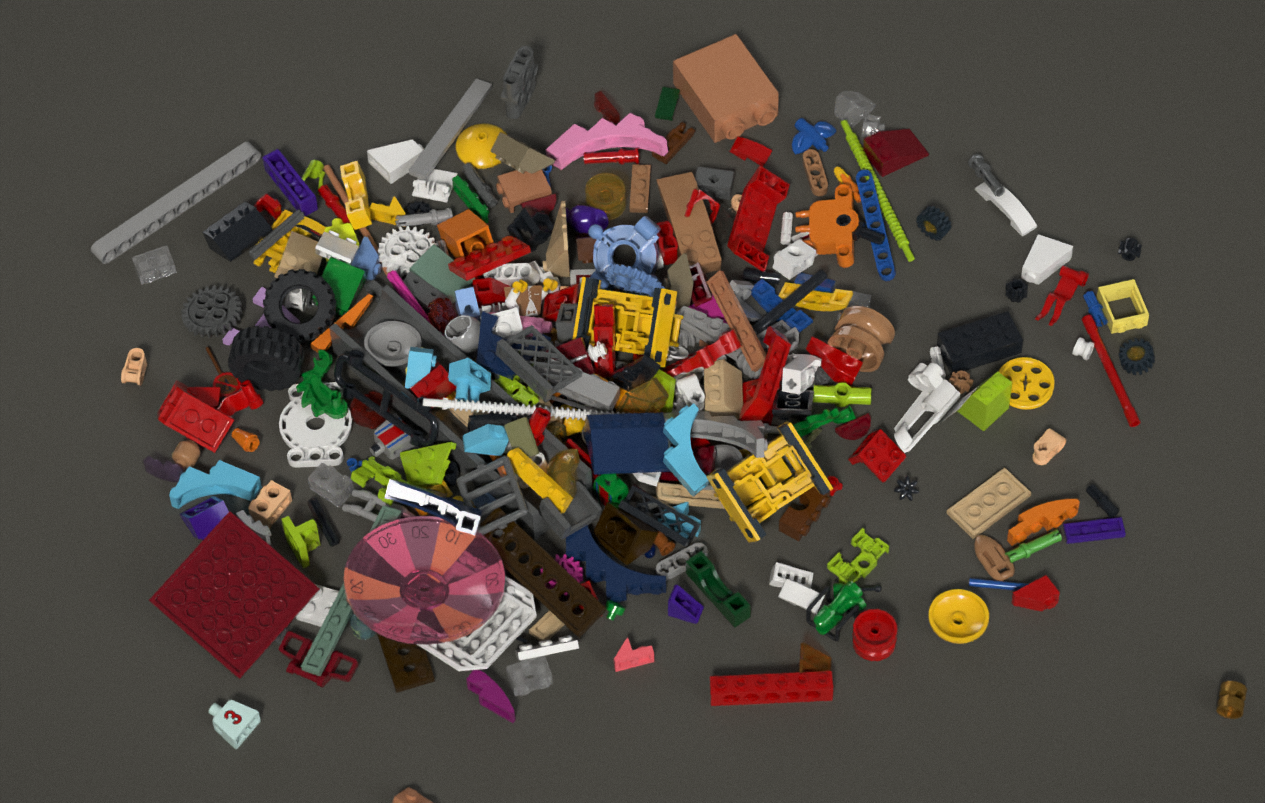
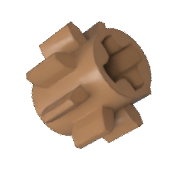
M960 370L957 373H952L949 383L962 394L965 391L967 393L970 391L973 380L970 379L969 373Z

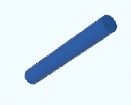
M969 579V586L1017 591L1028 585L1026 583Z

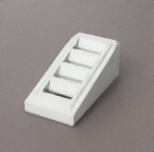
M778 562L772 567L769 585L782 588L786 575H789L788 580L793 581L794 576H797L796 583L811 589L812 572ZM802 577H806L804 584L801 583Z

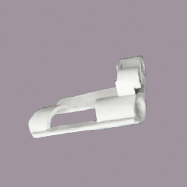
M919 363L908 376L909 383L922 392L894 427L895 440L904 453L909 452L932 425L940 421L960 398L961 393L951 383L941 377L943 370L935 363H930L928 366ZM925 411L934 412L933 416L912 438L908 433L910 427Z

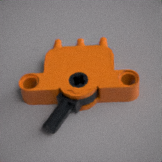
M847 184L837 186L834 200L816 201L810 206L809 210L795 213L797 218L809 217V225L795 227L796 232H809L810 240L802 241L815 249L817 254H836L838 265L842 268L850 267L854 263V240L858 241L859 238H863L880 245L883 244L885 239L884 235L865 228L864 222L859 221L858 214L854 211L852 190Z

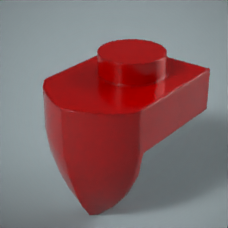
M268 194L259 198L254 205L259 212L265 210L276 220L282 214L280 202Z

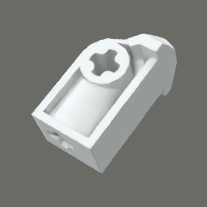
M795 354L793 361L783 367L782 391L799 395L813 384L815 372L818 366H821L822 359L808 354Z

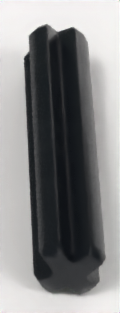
M317 498L309 499L307 502L329 545L331 547L340 543L339 538Z

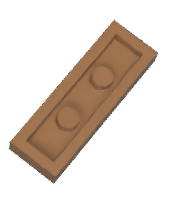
M632 165L630 213H648L651 165Z

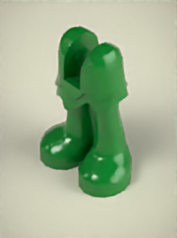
M848 581L842 586L833 601L828 606L824 604L815 615L813 621L819 634L825 635L839 624L838 622L843 618L842 615L848 609L858 605L859 611L866 607L865 601L861 598L863 592L857 584Z

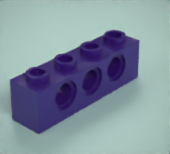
M279 149L262 157L265 171L296 210L303 212L304 216L318 210L316 196Z

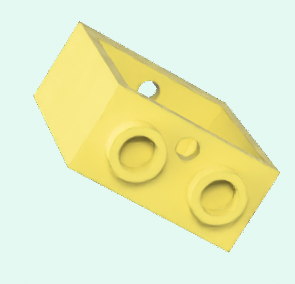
M1134 279L1098 287L1097 300L1103 306L1102 311L1108 320L1107 325L1111 334L1147 326L1149 313ZM1130 297L1138 315L1115 320L1108 302Z

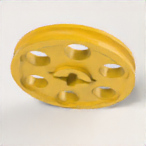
M1027 357L1015 358L1005 363L999 370L1000 374L1011 380V393H1017L1020 396L1018 399L1010 397L1009 405L1025 410L1035 409L1044 405L1053 394L1054 376L1051 370L1039 360ZM1020 366L1022 370L1015 372L1012 370V367ZM1039 368L1041 372L1039 374H1035L1031 372V369ZM1025 376H1027L1026 390L1024 391L1023 381L1025 380ZM1045 382L1048 383L1050 386L1048 388H1042L1039 384ZM1030 395H1036L1039 399L1037 401H1031L1028 397Z

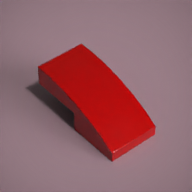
M737 137L729 152L744 161L749 158L763 167L772 150L755 141Z

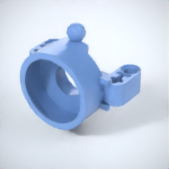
M648 216L642 217L635 226L618 225L604 232L600 225H592L588 233L591 238L597 239L593 251V263L596 270L589 278L601 280L600 289L613 291L615 285L609 284L610 281H607L605 276L609 266L616 265L613 261V252L619 245L626 244L631 246L636 253V261L631 268L644 271L647 275H651V278H656L657 282H659L658 277L654 273L659 264V250L656 241L660 238L657 234L661 228Z

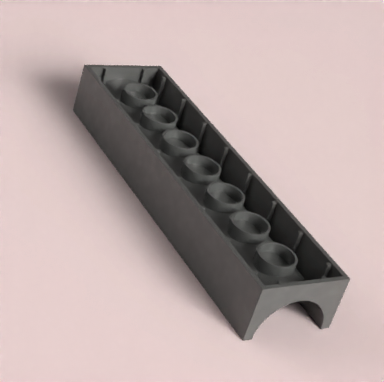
M388 285L382 288L380 301L373 313L360 325L350 330H342L337 324L329 327L333 353L337 357L342 354L349 355L351 350L363 352L364 360L362 364L416 402L418 398L410 388H405V369L408 363L400 366L381 365L365 351L364 339L372 327L387 321H400L413 326L421 336V347L433 349V355L437 356L436 363H440L448 373L450 363L468 358ZM344 362L345 365H347L360 379H362L374 392H376L382 398L384 389L381 386L373 382L371 379L363 375L361 372L353 368L348 363ZM492 379L490 391L480 393L479 396L480 403H483V401L488 403L490 401L491 404H494V402L497 404L502 402L503 405L505 403H508V405L513 403L514 406L518 404ZM391 394L389 405L415 430L421 431L423 437L428 439L431 428L429 420ZM434 407L430 410L438 421V433L433 445L448 442L456 443L455 450L451 449L448 457L457 464L460 472L465 475L478 469L477 466L482 463L487 465L492 462L489 455L464 452L463 435L468 433V428L449 409L442 410V407ZM519 413L517 415V420L523 417H527L529 422L532 415L527 416V414H524V416H522ZM545 428L543 432L544 440L537 448L547 461L549 466L548 475L566 492L573 488L575 482L579 481L592 496L591 469ZM494 469L471 480V482L480 488L501 478V476ZM509 482L489 493L497 500L513 491ZM530 486L524 489L520 487L528 514L515 521L532 539L536 540L551 528L538 511L543 498ZM516 500L499 507L507 515L519 510Z

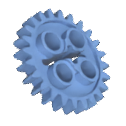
M618 264L609 266L605 276L606 280L610 281L609 284L615 285L614 288L628 294L653 297L654 288H665L662 286V283L657 282L656 278H651V275H647L644 271L637 268L626 267L623 264L621 266Z

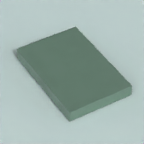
M435 244L409 269V271H412L446 295V302L451 306L455 303V291L470 288L473 285V280H476V278H472L466 281L451 272L448 264L454 260Z

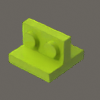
M289 516L282 518L287 543L302 568L310 566L307 551H313L321 545L316 522L314 519H311L295 527Z

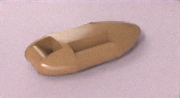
M977 535L974 543L975 553L987 573L997 581H1004L1012 577L1015 573V567L1010 562L1009 556L1005 555V550L1002 546L988 536ZM1005 567L1007 568V570L1002 573L998 572L999 570Z

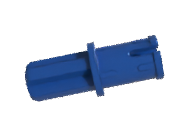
M1093 291L1086 292L1083 298L1089 308V314H1092L1097 327H1102L1100 319L1106 325L1108 320L1102 311L1103 306L1099 304Z

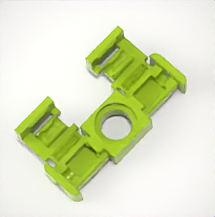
M499 375V379L496 378L494 380L517 403L521 402L526 407L528 404L530 407H533V405L539 402L538 395L529 386L527 390L525 386L518 382L521 380L518 375L512 380ZM519 388V391L516 394L512 395L513 392Z
M369 457L368 461L363 460L362 466L352 471L351 480L364 488L366 481L370 480V477L374 478V480L386 487L385 489H379L378 498L391 506L393 500L384 498L390 478L407 482L401 478V474L389 466L384 467L374 460L375 457Z
M862 528L851 539V545L861 548V553L851 562V566L849 563L843 562L841 553L838 552L827 564V569L839 577V583L846 584L848 581L855 583L861 576L865 578L877 566V560L885 552L889 553V545L879 538H875L874 542V539L865 534V529ZM867 561L870 565L863 568L859 566V562Z

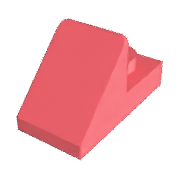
M627 638L614 658L615 672L654 662L652 645L647 647L641 646L636 650H632Z

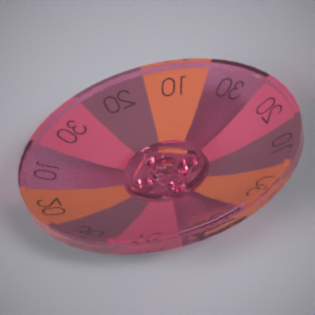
M434 516L402 518L374 529L354 547L348 557L344 570L345 595L355 615L378 634L409 644L430 645L445 643L474 632L484 625L496 612L501 603L505 588L504 566L500 555L492 543L478 531H476L475 535L458 531L449 522ZM421 588H428L429 590L426 591V592H423V591H421L420 589H421Z

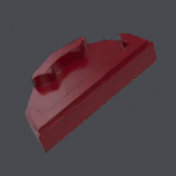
M556 194L524 202L520 205L522 209L526 207L535 209L538 212L543 210L546 214H549L555 207Z
M867 413L835 428V432L846 440L861 439L870 430L871 417Z

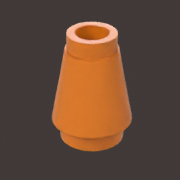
M239 428L234 429L231 434L232 438L246 452H253L259 446L260 441L255 434Z

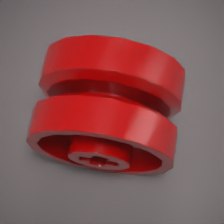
M869 609L856 617L853 624L852 644L855 652L860 657L869 661H881L888 658L894 652L897 641V623L889 613L879 609Z

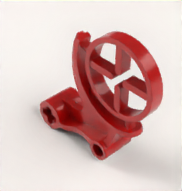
M730 329L719 335L713 344L702 347L696 352L689 354L688 357L667 366L661 371L671 377H675L682 372L688 373L699 367L706 369L714 365V362L719 357L742 347V344L734 329Z

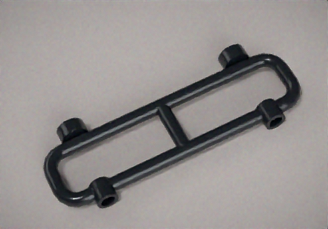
M351 350L349 355L342 354L337 358L334 378L337 385L343 389V397L347 399L355 397L409 435L411 437V445L431 446L435 443L438 433V421L435 415L430 412L431 407L423 406V398L426 397H419L416 402L362 364L364 353L359 350ZM344 362L384 389L381 406L359 392L354 384L343 380L342 368ZM391 394L429 420L431 428L428 439L423 437L421 431L412 429L387 411Z

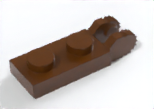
M680 123L665 137L668 153L665 156H661L652 152V157L667 165L693 137L695 129L691 127L682 134L686 124Z

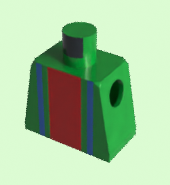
M602 474L594 481L593 495L605 506L607 502L620 504L621 500L626 499L629 493L627 485L616 474Z

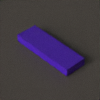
M1122 517L1063 524L1067 544L1123 538L1126 535Z

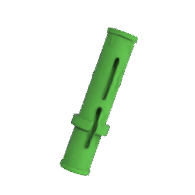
M1055 529L1026 544H1019V547L1005 552V555L1009 556L1011 563L1022 558H1029L1031 554L1062 541L1061 534L1057 535L1059 531Z

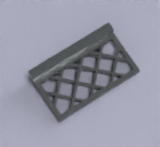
M533 325L506 341L501 339L497 342L496 355L545 403L552 399L554 393L582 377V372ZM532 333L536 340L525 339V336ZM514 343L522 344V348L513 349L510 345ZM524 344L534 345L535 351L523 350ZM537 347H546L549 349V352L537 351ZM523 355L534 356V361H526ZM536 356L547 357L548 363L536 362ZM550 358L559 359L561 364L550 363ZM535 367L547 368V372L538 373ZM549 368L559 369L560 375L549 374ZM563 370L572 371L574 374L571 376L562 375ZM548 379L559 380V384L553 387L548 382Z

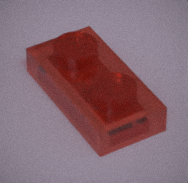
M601 91L595 93L594 106L596 110L603 114L605 120L617 125L620 122V114Z

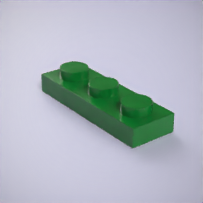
M458 175L452 178L455 193L470 211L482 221L488 223L489 210L487 206L480 203L477 194L471 192L465 180L462 181Z

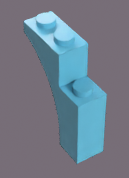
M694 403L690 407L688 405L683 407L676 418H669L664 423L663 429L665 436L675 446V448L672 446L665 451L663 463L693 497L709 484L706 475L698 466L691 448V427L699 411V408Z
M219 460L210 469L209 474L189 466L186 472L181 474L176 487L171 489L169 497L172 507L180 509L183 505L194 499L216 494L233 495L252 501L262 486L259 476Z

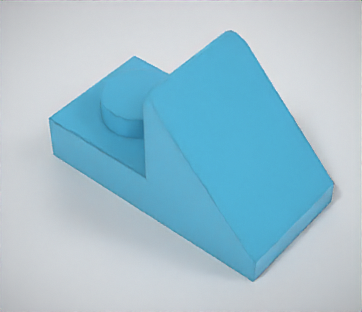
M689 502L676 505L673 508L687 516L689 513ZM671 512L665 513L666 522L669 524L677 523L675 514ZM691 515L688 516L701 524V520H698L696 517ZM688 522L681 524L683 532L689 534L694 528ZM700 525V527H699L697 533L695 534V536H697V537H698V535H699V533H700V531H701V525Z

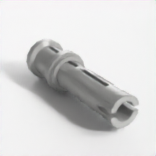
M451 208L439 211L432 209L429 213L396 216V219H398L396 220V226L398 228L422 224L436 226L452 218L453 215Z

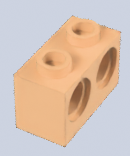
M271 480L267 486L265 485L261 489L259 496L250 502L248 507L249 514L254 521L260 520L263 526L267 525L270 529L292 502L291 492Z

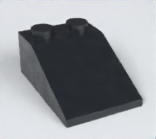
M778 389L772 408L774 418L780 420L797 418L803 421L806 417L812 416L814 391L805 390L799 395L783 392L782 389Z

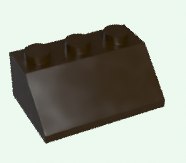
M607 502L592 537L620 561L628 565L651 549L658 532L650 525L618 507V503Z

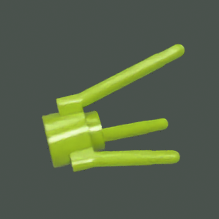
M311 160L301 177L302 180L305 181L308 177L311 179L319 177L318 189L323 186L325 172L322 171L324 168L323 163L318 160Z

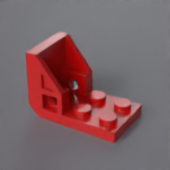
M178 380L174 383L157 412V419L164 425L214 453L234 422V418L202 401L200 396Z

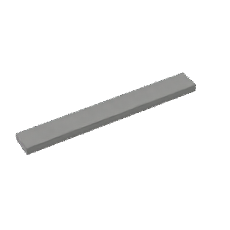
M477 78L411 166L409 175L423 180L427 179L489 94L492 84Z

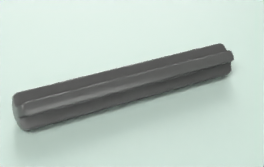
M296 210L249 250V256L253 259L261 256L303 220L304 213Z

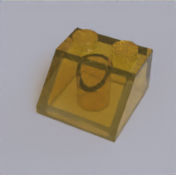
M655 377L626 392L616 412L620 414L622 412H625V414L628 412L658 413L666 405L665 402L669 394Z

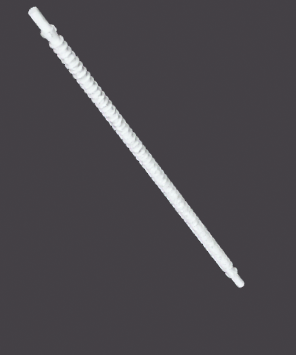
M423 398V406L442 407V410L454 408V411L465 409L467 412L470 409L471 412L476 410L477 413L481 410L482 413L493 411L494 414L496 412H499V414L504 412L505 415L507 413H510V415L513 413L518 415L520 413L522 416L524 414L529 416L530 414L533 415L535 409L538 408L536 405L530 407L529 404L526 407L524 404L522 406H519V404L514 406L513 403L511 405H508V403L503 405L502 402L491 404L490 401L488 403H485V401L480 403L479 400L475 403L474 400L471 402L466 400L464 402L463 399L460 401L455 399L453 401L447 398L442 400ZM544 406L543 408L551 413V418L555 416V419L557 417L561 419L566 417L568 420L570 417L572 420L574 418H577V420L582 418L585 421L587 415L615 414L613 411L611 413H608V411L603 413L602 410L600 412H597V410L592 412L591 409L589 411H586V409L581 411L580 408L577 411L575 408H572V410H569V408L564 410L563 407L561 409H558V407L553 409L552 406L550 408ZM764 423L768 433L780 434L777 429L778 426H769V424Z

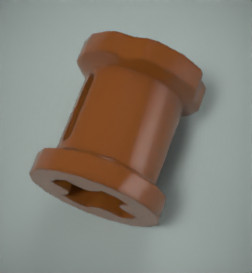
M657 531L658 534L653 544L658 547L661 556H666L674 550L675 543L670 542L665 534Z

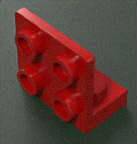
M882 429L870 433L848 460L852 465L859 462L864 463L881 482H886L906 458V455Z

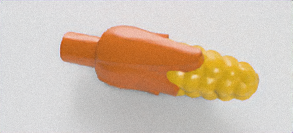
M835 167L834 174L840 182L839 184L849 185L857 203L861 202L857 184L843 169Z

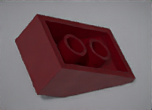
M910 129L880 131L864 138L863 142L865 155L881 177L929 156L927 150Z

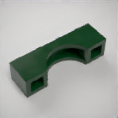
M702 551L686 561L687 576L734 628L751 617V605L739 592L734 593L725 586L719 578L714 564Z

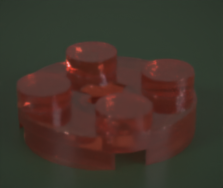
M437 298L428 304V308L430 307L428 318L431 325L444 335L446 326L458 315H456L449 298Z
M377 392L365 394V396L381 406L382 394ZM356 398L353 399L351 403V417L358 425L368 427L369 429H376L386 420L375 411L367 412L366 408L370 409Z

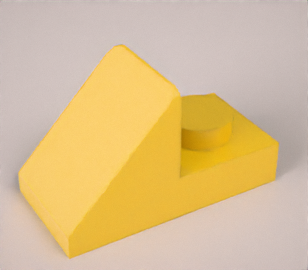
M395 196L390 206L371 203L369 208L371 220L396 225V220H398L396 216L406 215Z

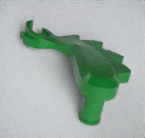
M318 350L319 359L322 360L313 358V370L303 373L302 378L304 381L296 386L298 393L304 391L301 405L302 408H305L311 404L314 417L326 414L333 419H341L348 413L347 402L341 398L340 392L332 391L321 381L324 374L330 369L333 359L331 354L324 350Z
M851 406L840 412L838 408L832 411L825 409L822 414L808 416L805 420L794 424L793 427L802 438L830 422L837 424L848 423L856 417Z

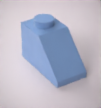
M364 236L351 265L364 270L367 280H375L376 275H379L382 265L370 240Z

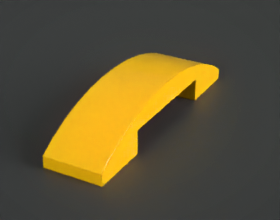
M785 282L779 297L784 300L802 284ZM835 289L834 293L812 291L795 306L815 311L842 310L847 308L853 291Z

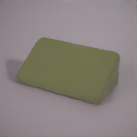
M527 417L504 425L512 450L519 448L529 458L540 454Z

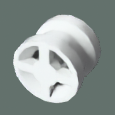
M1080 337L1075 344L1072 354L1075 356L1080 355L1087 361L1092 354L1095 344L1093 342L1088 343L1084 338Z

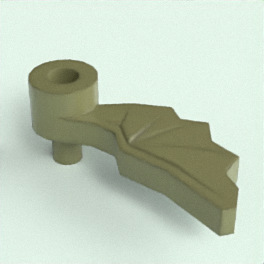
M822 429L814 430L804 443L809 451L812 448L811 442L822 432Z

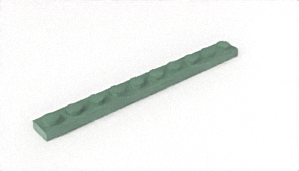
M383 505L366 540L384 529L397 525L402 516L401 511ZM364 542L350 571L370 579L380 556ZM344 583L301 665L302 671L321 676L353 613L345 595Z

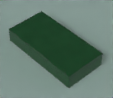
M662 87L655 118L673 121L680 89Z

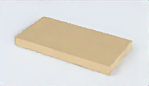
M1004 467L947 510V515L974 539L1031 496V492Z

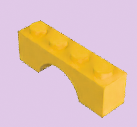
M358 161L340 166L341 177L349 201L345 203L347 217L354 230L371 225L365 175Z

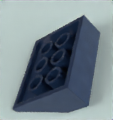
M663 412L587 415L583 432L594 475L670 472L669 468L663 463L664 453L669 449L668 438L663 433L665 426Z

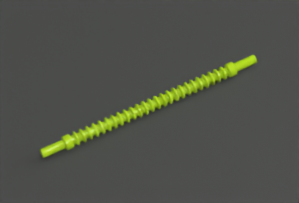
M843 120L841 125L846 134V140L857 159L856 161L861 170H869L871 172L881 212L899 248L903 250L908 262H912L915 258L908 246L909 241L896 218V214H894V210H892V206H890V202H888V198H886V194H884V190L880 186L881 184L859 143L860 141L856 133L852 132L848 121ZM864 176L866 181H868L870 177Z

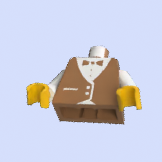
M546 278L543 281L544 287H542V285L528 286L523 280L515 281L512 285L513 287H504L507 309L518 308L520 316L540 315L543 299L549 293L548 290L554 291L558 287V282L554 279Z

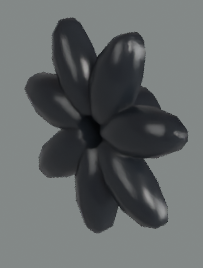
M909 476L905 477L904 482L897 479L900 487L895 488L894 492H901L900 500L907 496L912 501V493H919V490L913 488L917 485L918 481L910 483Z

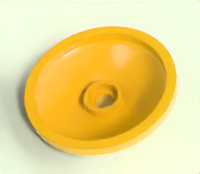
M492 124L470 126L458 136L456 140V153L464 164L471 163L474 168L485 169L494 167L502 161L495 158L496 154L492 153L491 149L499 133H506L501 128Z
M953 589L941 593L933 600L929 608L928 618L931 628L940 638L952 643H968L979 638L987 629L989 611L985 602L978 595L967 590Z

